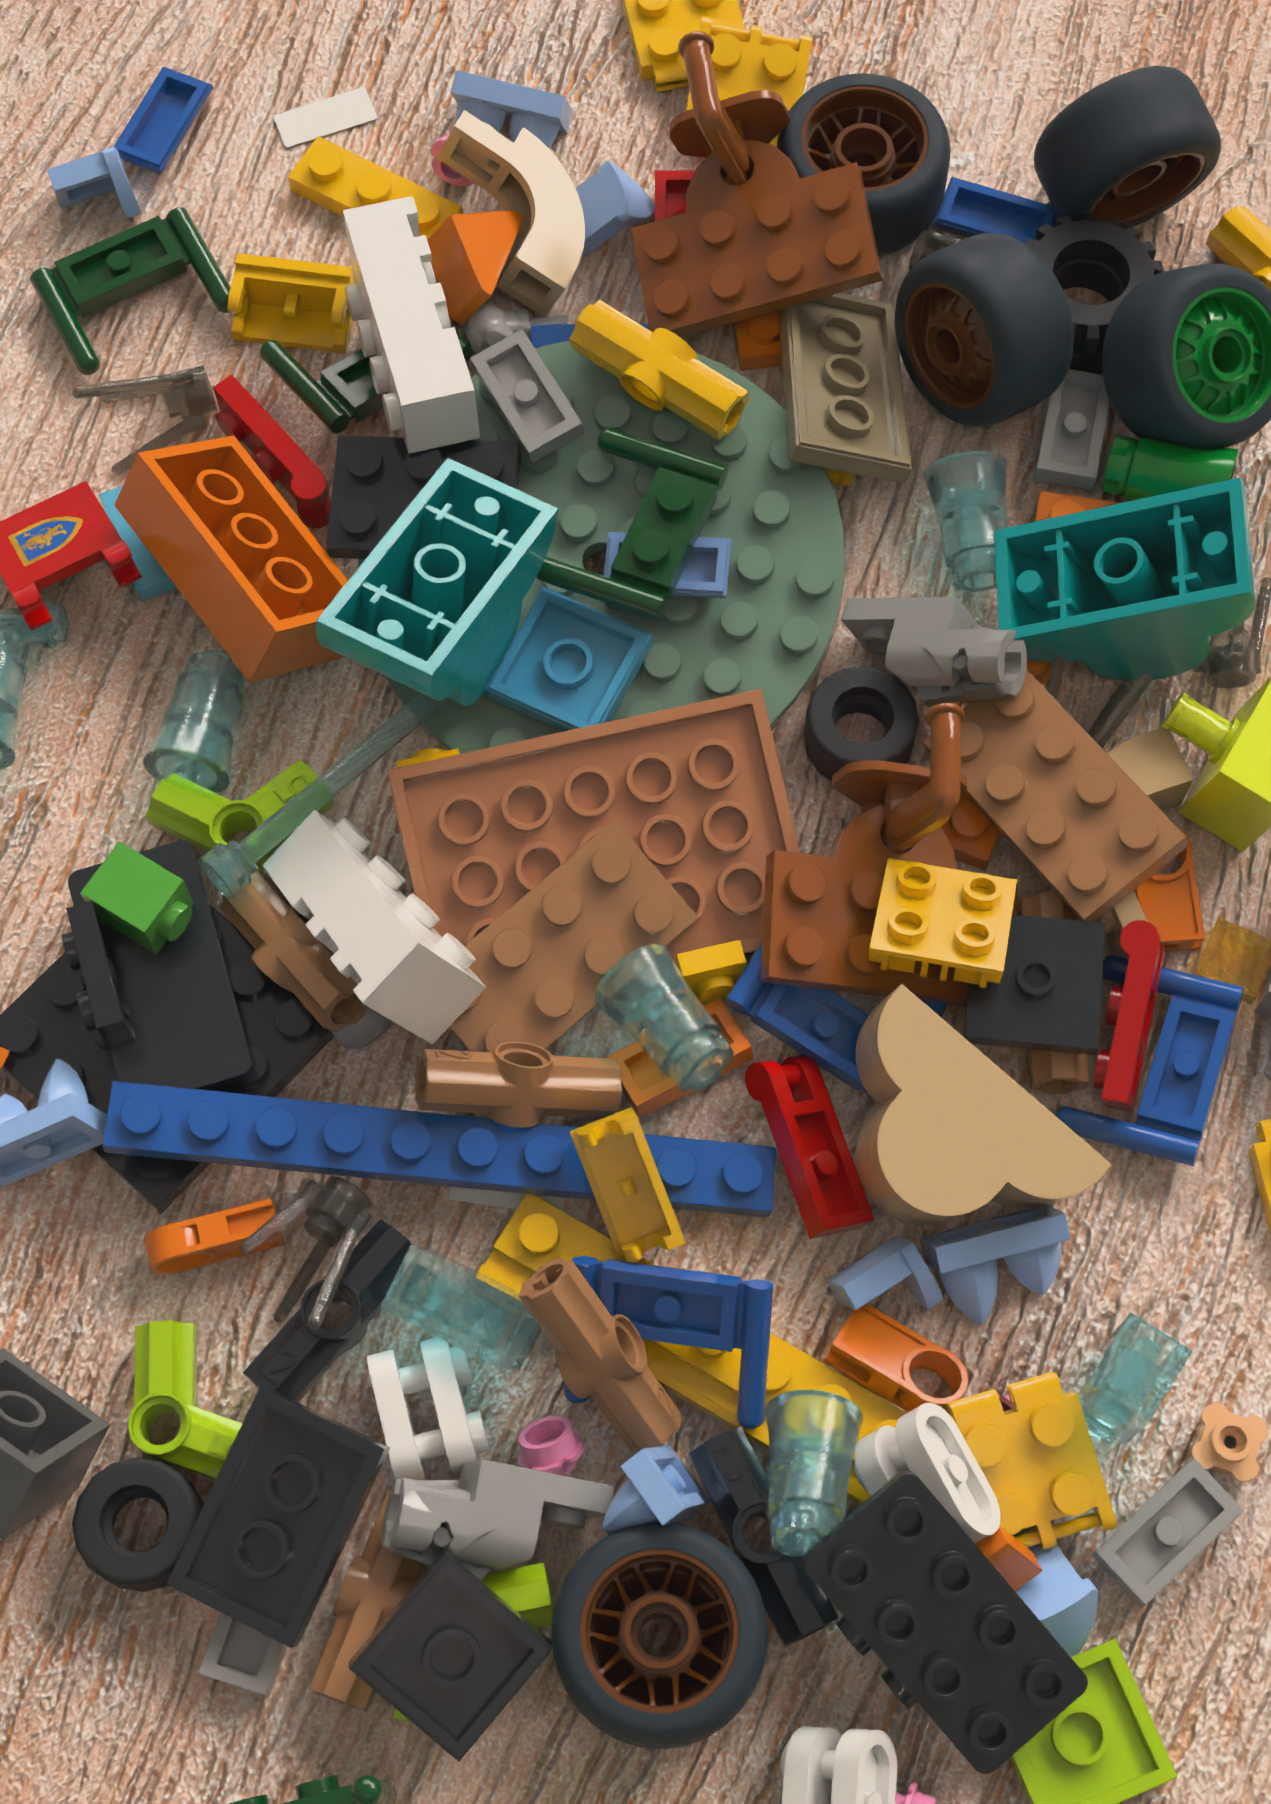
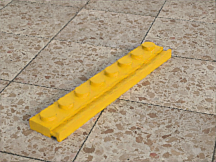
M526 1194L493 1246L492 1253L485 1264L481 1265L477 1274L479 1279L523 1304L519 1298L522 1283L531 1278L540 1266L560 1257L562 1261H569L577 1256H589L596 1258L600 1262H606L608 1259L626 1261L625 1256L618 1258L610 1238L540 1197ZM642 1258V1259L639 1260V1261L634 1262V1263L654 1265V1264H652L651 1262L647 1261V1260L644 1259V1258ZM770 1333L764 1422L755 1429L742 1428L747 1438L861 1505L870 1495L863 1489L855 1475L854 1452L856 1444L860 1439L883 1426L896 1427L898 1419L907 1412ZM642 1339L647 1354V1366L664 1389L731 1429L741 1426L737 1421L741 1349L734 1348L730 1352Z

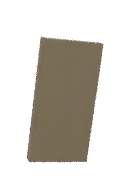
M838 293L779 310L789 461L905 484L912 471L899 347L895 333L894 305Z

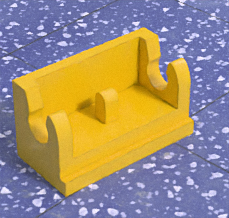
M237 253L236 267L228 298V311L235 312L231 327L233 340L261 344L269 340H275L285 347L347 354L353 321L347 305L345 286L354 284L352 267Z
M632 1107L569 1131L618 1258L625 1256L627 1262H636L642 1259V1253L652 1248L662 1246L665 1250H671L686 1244L641 1125Z

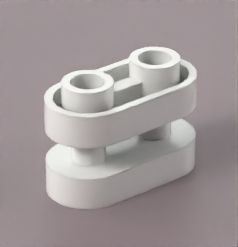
M447 1334L420 1341L424 1360L422 1363L400 1368L394 1349L367 1356L370 1378L386 1446L390 1447L388 1454L395 1480H402V1477L414 1480H427L423 1462L446 1455L452 1474H460L463 1464L479 1460L478 1454L490 1451L481 1412L478 1410L467 1413L461 1387L473 1384L464 1345L451 1347ZM431 1389L440 1428L416 1434L407 1395Z
M924 1403L901 1416L896 1423V1427L883 1426L857 1442L854 1452L855 1475L860 1485L869 1493L870 1497L897 1473L905 1470L912 1471L974 1543L994 1534L998 1530L1001 1514L997 1498L956 1423L940 1406L933 1403Z
M803 1726L793 1733L783 1749L781 1756V1772L783 1776L782 1804H895L897 1757L890 1737L882 1730L849 1729L841 1736L834 1728Z

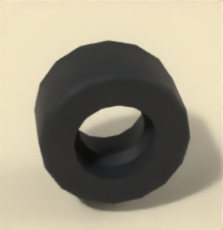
M867 666L844 668L826 677L812 693L806 713L803 735L808 758L818 773L831 782L832 776L846 764L856 761L881 760L907 764L910 761L919 724L916 701L903 683L884 670ZM863 713L871 715L880 721L885 728V733L881 739L875 742L861 744L850 741L842 736L837 730V722L847 714Z
M136 1457L112 1463L91 1478L77 1500L72 1521L76 1549L91 1571L119 1588L146 1592L167 1587L169 1585L166 1583L203 1508L204 1502L188 1479L162 1461ZM142 1497L154 1499L161 1504L166 1513L167 1526L164 1536L150 1550L142 1552L126 1550L120 1545L115 1535L114 1525L116 1516L122 1507L131 1500Z

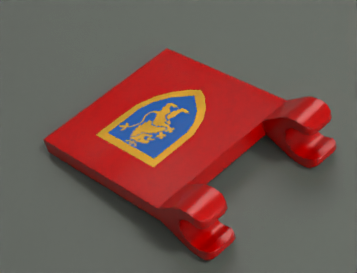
M87 481L0 521V575L30 631L53 621L39 591L100 561H106L120 588L142 578L132 559L129 547L118 534Z

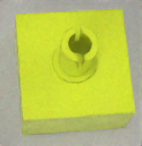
M1271 677L1236 712L1231 721L1190 698L1189 694L1183 691L1161 725L1164 729L1171 730L1209 754L1206 765L1178 813L1242 852L1271 827Z

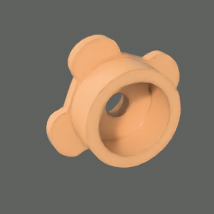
M1221 1403L1209 1404L1200 1414L1204 1427L1199 1433L1197 1443L1191 1449L1192 1459L1195 1458L1206 1470L1211 1468L1219 1473H1231L1238 1482L1252 1480L1259 1472V1464L1256 1461L1259 1444L1268 1437V1427L1265 1421L1257 1415H1250L1245 1418L1230 1413L1225 1405ZM1226 1436H1231L1235 1439L1236 1445L1234 1448L1229 1449L1224 1445L1223 1440Z

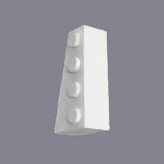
M413 196L343 210L354 279L353 285L345 286L347 305L352 321H357V330L364 357L375 355V357L369 358L376 392L377 394L388 393L382 395V401L390 432L401 430L409 454L480 438L475 390L455 327L451 328L446 298L441 283H436L430 262L432 261L431 251L426 236H420L418 210Z
M313 810L262 866L291 906L309 919L305 925L312 935L335 953L330 959L339 972L347 978L351 977L358 984L353 991L360 1001L433 1045L486 988L469 968L476 960L475 957L449 933H446L443 937L438 934L433 927L440 921L439 917L414 894L411 893L407 898L398 889L405 882L404 878L380 856L376 855L373 859L369 857L365 850L371 842L357 827L345 818H342L335 824L316 810Z

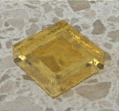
M1218 917L1193 975L1243 986L1242 1001L1252 1005L1271 963V939Z

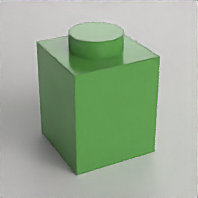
M120 841L80 893L85 902L92 901L105 924L156 955L167 940L174 941L184 932L192 916L191 907L194 905L183 879Z

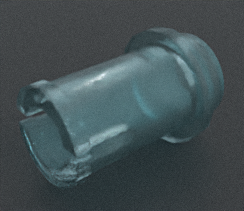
M43 600L53 621L33 631H30L19 608L0 609V646L42 643L44 648L54 649L57 642H66L68 638V618L65 608L62 605L54 606L50 600Z

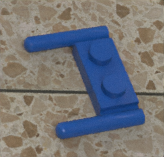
M761 941L726 998V1004L734 1011L751 1017V1022L795 1051L815 1059L818 1066L850 1087L867 1093L856 1066V1043L861 1027L869 1015L831 990L761 982ZM924 1002L940 1017H942L948 1007V1004L943 1002ZM867 1093V1096H868L873 1102H875V1101L871 1098V1096Z
M1115 955L1107 956L1103 960V978L1124 984L1128 966L1127 958ZM1162 967L1157 992L1171 995V1000L1139 1104L1135 1124L1069 1106L1059 1108L1055 1116L1080 1137L1194 1167L1236 1023L1237 1012L1242 1002L1244 987Z
M577 1256L571 1259L611 1316L617 1314L626 1316L634 1324L642 1339L730 1352L734 1348L741 1349L737 1421L742 1427L747 1429H755L763 1424L773 1283L759 1279L742 1281V1277L612 1259L600 1262L596 1258L589 1256ZM564 1384V1395L570 1402L583 1403L590 1398L589 1396L581 1399L575 1396L567 1385Z

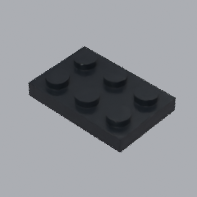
M338 435L326 550L330 558L366 559L447 458L518 490L521 464L519 442L469 440L409 454L403 438Z
M259 1387L166 1584L290 1648L297 1646L390 1447L268 1387Z

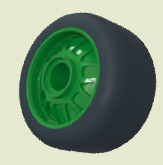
M1201 264L1164 271L1149 277L1134 287L1119 304L1110 320L1102 352V372L1107 395L1123 424L1139 438L1144 436L1171 444L1195 448H1225L1249 439L1260 431L1271 420V291L1252 274L1225 264Z

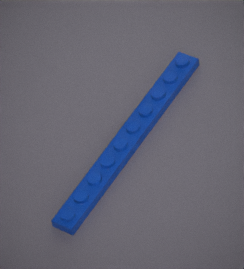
M112 1081L103 1140L105 1153L596 1201L569 1132L579 1127L538 1124L532 1127L518 1128L497 1123L489 1118ZM644 1134L672 1208L769 1218L773 1210L776 1147Z

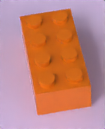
M235 436L137 453L114 506L249 683L344 657L319 644L316 636V620L348 582V579Z

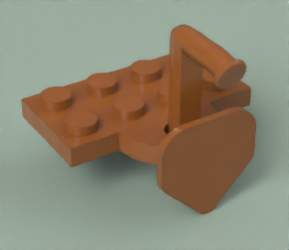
M694 31L684 35L680 39L678 49L679 54L685 60L693 109L674 117L668 125V131L671 141L680 154L706 159L695 170L688 186L685 213L631 228L649 330L653 332L657 328H663L681 338L883 281L864 183L857 162L800 179L791 159L776 146L769 144L790 123L789 112L782 97L773 91L757 90L720 100L711 58L714 50V40L710 35L701 31ZM727 175L730 176L732 185L727 184Z
M941 703L932 706L926 712L925 720L927 725L931 727L930 767L881 760H863L846 764L832 776V787L860 805L861 814L850 820L834 839L830 857L782 850H773L766 856L761 982L887 997L898 986L903 984L923 1002L934 1001L943 1002L948 1005L966 1006L967 983L953 980L954 967L948 968L946 981H941L942 965L929 963L927 977L924 978L920 977L922 966L920 961H916L914 973L887 969V971L880 970L881 963L868 961L869 947L887 859L892 858L957 869L954 849L941 826L950 819L953 810L958 805L960 795L967 790V777L961 774V723L965 718L962 707L954 703ZM1017 884L1012 915H1016L1017 912Z

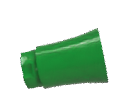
M1116 435L1105 470L1102 492L1118 496L1125 495L1124 501L1129 502L1231 480L1234 475L1239 449L1195 448L1171 444L1141 436L1138 441L1128 436Z

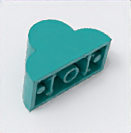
M447 458L316 620V636L319 644L436 701L448 698L463 706L472 705L484 694L488 682L515 636L521 615L522 600L535 581L551 545L557 522L558 508Z
M1241 477L994 530L999 630H1016L1014 640H1024L1027 660L1045 663L1083 661L1094 673L1116 680L1148 681L1168 678L1187 672L1201 664L1210 653L1209 636L1228 631L1240 625L1252 615L1255 609L1246 490Z

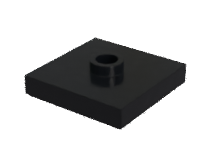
M1012 915L1004 971L1000 984L987 982L986 988H981L977 984L967 983L963 1037L971 1044L1096 1055L1099 1044L1105 923Z
M443 1550L351 1658L349 1669L459 1762L552 1652L553 1646L550 1639L446 1550Z

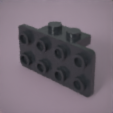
M180 840L138 852L183 879L194 902V905L191 907L192 916L184 932L174 941L167 940L157 955L105 924L92 901H84L80 893L102 863L74 871L68 879L73 906L66 908L72 931L62 934L63 947L71 970L75 972L82 969L87 991L77 993V1002L84 1025L88 1032L97 1029L110 1048L118 1082L207 1090L248 1077L253 1070V1061L192 845L187 841Z
M905 1470L897 1473L809 1549L804 1556L803 1565L808 1575L843 1614L835 1623L848 1641L862 1656L872 1649L888 1667L881 1674V1677L907 1709H910L918 1702L972 1767L981 1774H990L999 1768L1087 1689L1088 1680L1085 1673L926 1485L912 1471Z

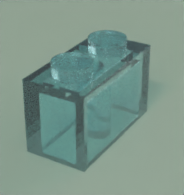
M410 1245L381 1305V1308L499 1369L520 1370L540 1328L537 1321L519 1298V1292L434 1249Z
M1130 1312L1108 1338L1076 1391L1089 1433L1106 1443L1112 1444L1116 1438L1126 1445L1150 1423L1192 1350Z

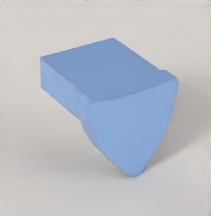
M115 147L47 169L60 208L115 191L126 219L142 214L125 173L119 152Z
M610 160L598 167V172L576 187L585 221V241L582 253L585 256L626 226L638 225L655 211V203L635 180Z
M897 1236L890 1238L873 1251L826 1280L839 1304L856 1310L902 1280L926 1310L931 1309L944 1300L935 1278L913 1241L907 1237Z
M1039 1544L1028 1547L1033 1552L1043 1571L1015 1592L1069 1656H1075L1080 1653L1093 1628L1097 1613L1098 1591L1090 1579H1081L1058 1546L1042 1550Z

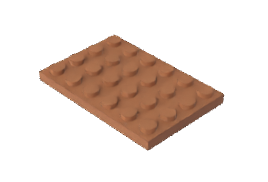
M762 689L387 770L414 894L439 917L440 921L433 927L438 934L443 937L446 933H449L464 946L615 819L699 917L697 921L626 981L678 970L677 954L740 940L744 955L755 952L763 940L766 856L773 850L800 853Z

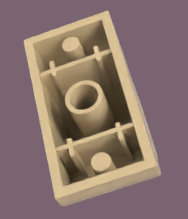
M903 984L883 999L862 1025L856 1043V1066L864 1088L878 1104V1107L869 1116L860 1131L856 1144L855 1163L858 1176L867 1196L887 1215L902 1222L927 1225L972 1212L984 1206L990 1200L1013 1208L1037 1207L1077 1195L1098 1182L1112 1166L1109 1161Z

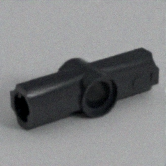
M379 1219L327 1279L316 1282L306 1291L302 1298L300 1309L243 1371V1374L258 1388L268 1387L300 1402L344 1351L352 1349L362 1341L367 1332L368 1323L425 1260L423 1254L393 1226ZM340 1301L352 1306L351 1316L341 1328L326 1330L319 1327V1314L329 1303Z
M742 1426L725 1431L689 1452L688 1456L731 1540L733 1553L742 1561L753 1577L761 1594L765 1610L784 1648L837 1621L839 1617L830 1599L804 1568L803 1559L806 1552L795 1532L796 1528L793 1518L786 1508L781 1505ZM764 1518L774 1522L782 1535L780 1547L774 1552L767 1554L757 1553L750 1549L743 1537V1529L750 1521Z

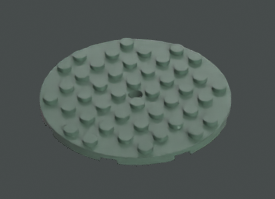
M570 341L535 348L581 420L584 429L583 435L533 463L530 462L520 446L521 464L518 490L558 508L556 527L546 557L584 569V561H587L591 555L604 552V549H607L608 532H628L658 470L601 451L598 447V436L606 428H612L727 465L728 472L722 488L718 489L716 502L699 537L730 538L732 542L727 598L672 595L670 599H667L665 611L658 621L539 581L536 578L522 600L521 615L516 633L542 587L548 588L651 633L653 636L654 644L649 649L640 670L612 721L762 689L772 731L778 725L777 721L794 704L802 691L807 690L828 652L837 627L843 599L845 574L843 525L837 498L826 469L789 461L786 411L751 380L724 364L696 353L701 363L748 391L749 402L744 408L741 420L729 435L723 436L720 440L712 437L666 407L662 411H655L645 407L623 388L618 377L571 349ZM477 375L472 376L471 380L475 390L480 438L473 440L518 442ZM358 559V568L365 559ZM386 677L390 687L406 711L429 736L435 737L447 749L459 748L460 754L561 732L488 699L485 692L472 705L463 706L448 698L436 701Z

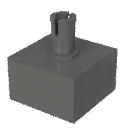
M4 1348L0 1349V1538L2 1540L79 1488L111 1425Z

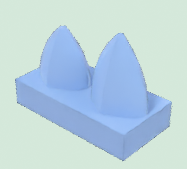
M456 70L451 88V94L458 103L455 124L464 110L480 121L491 125L498 133L504 120L508 119L510 120V135L513 143L524 127L548 148L554 142L558 132L568 133L573 111L564 95Z
M61 1059L55 1060L46 1076L39 1095L37 1108L27 1111L19 1100L8 1094H3L0 1098V1186L2 1187L103 1144L107 1114L88 1103L85 1087L77 1072Z
M1049 1204L921 1237L927 1263L939 1272L947 1294L956 1307L978 1325L985 1324L996 1298L998 1285L997 1259L1004 1258L1008 1269L1022 1285L1038 1295H1044L1052 1285L1059 1269L1061 1242L1071 1240L1065 1213Z
M671 1445L644 1448L620 1466L628 1476V1479L611 1502L605 1514L602 1527L610 1535L623 1528L644 1523L660 1522L664 1526L691 1518L711 1501Z

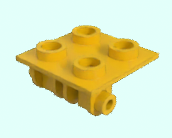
M888 858L869 947L868 961L881 963L880 970L887 971V969L909 973H914L915 963L920 961L922 962L920 977L924 978L927 977L929 963L942 965L941 981H946L948 968L954 967L953 980L977 984L981 988H986L987 982L1000 984L1004 971L1017 880Z

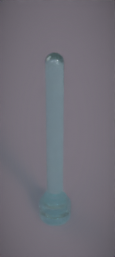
M419 693L238 843L235 840H231L226 845L217 843L198 859L199 867L206 878L222 895L228 899H233L252 883L251 874L258 869L256 862L298 828L313 810L318 811L436 713L443 706L444 699L436 701Z

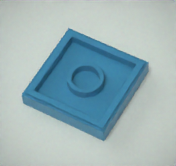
M542 587L488 682L485 693L488 699L561 732L610 722L640 670L649 649L653 646V636L651 633Z

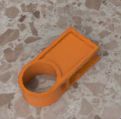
M1188 837V846L1178 854L1181 861L1179 870L1167 875L1153 874L1134 890L1147 921L1157 928L1164 946V952L1199 950V941L1205 940L1193 863V848Z
M269 1198L171 1223L150 1231L144 1236L150 1272L162 1275L175 1274L286 1245L278 1224V1220H280L279 1213L272 1199Z
M867 1303L857 1310L853 1309L824 1359L826 1364L902 1408L907 1413L924 1403H933L949 1414L947 1403L962 1399L969 1382L966 1368L961 1360L951 1351L938 1346ZM928 1369L938 1373L946 1380L951 1389L952 1396L934 1398L924 1394L913 1383L909 1371Z

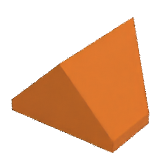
M516 210L450 215L427 239L432 256V261L430 262L436 283H441L449 317L461 325L492 296L524 219V216Z

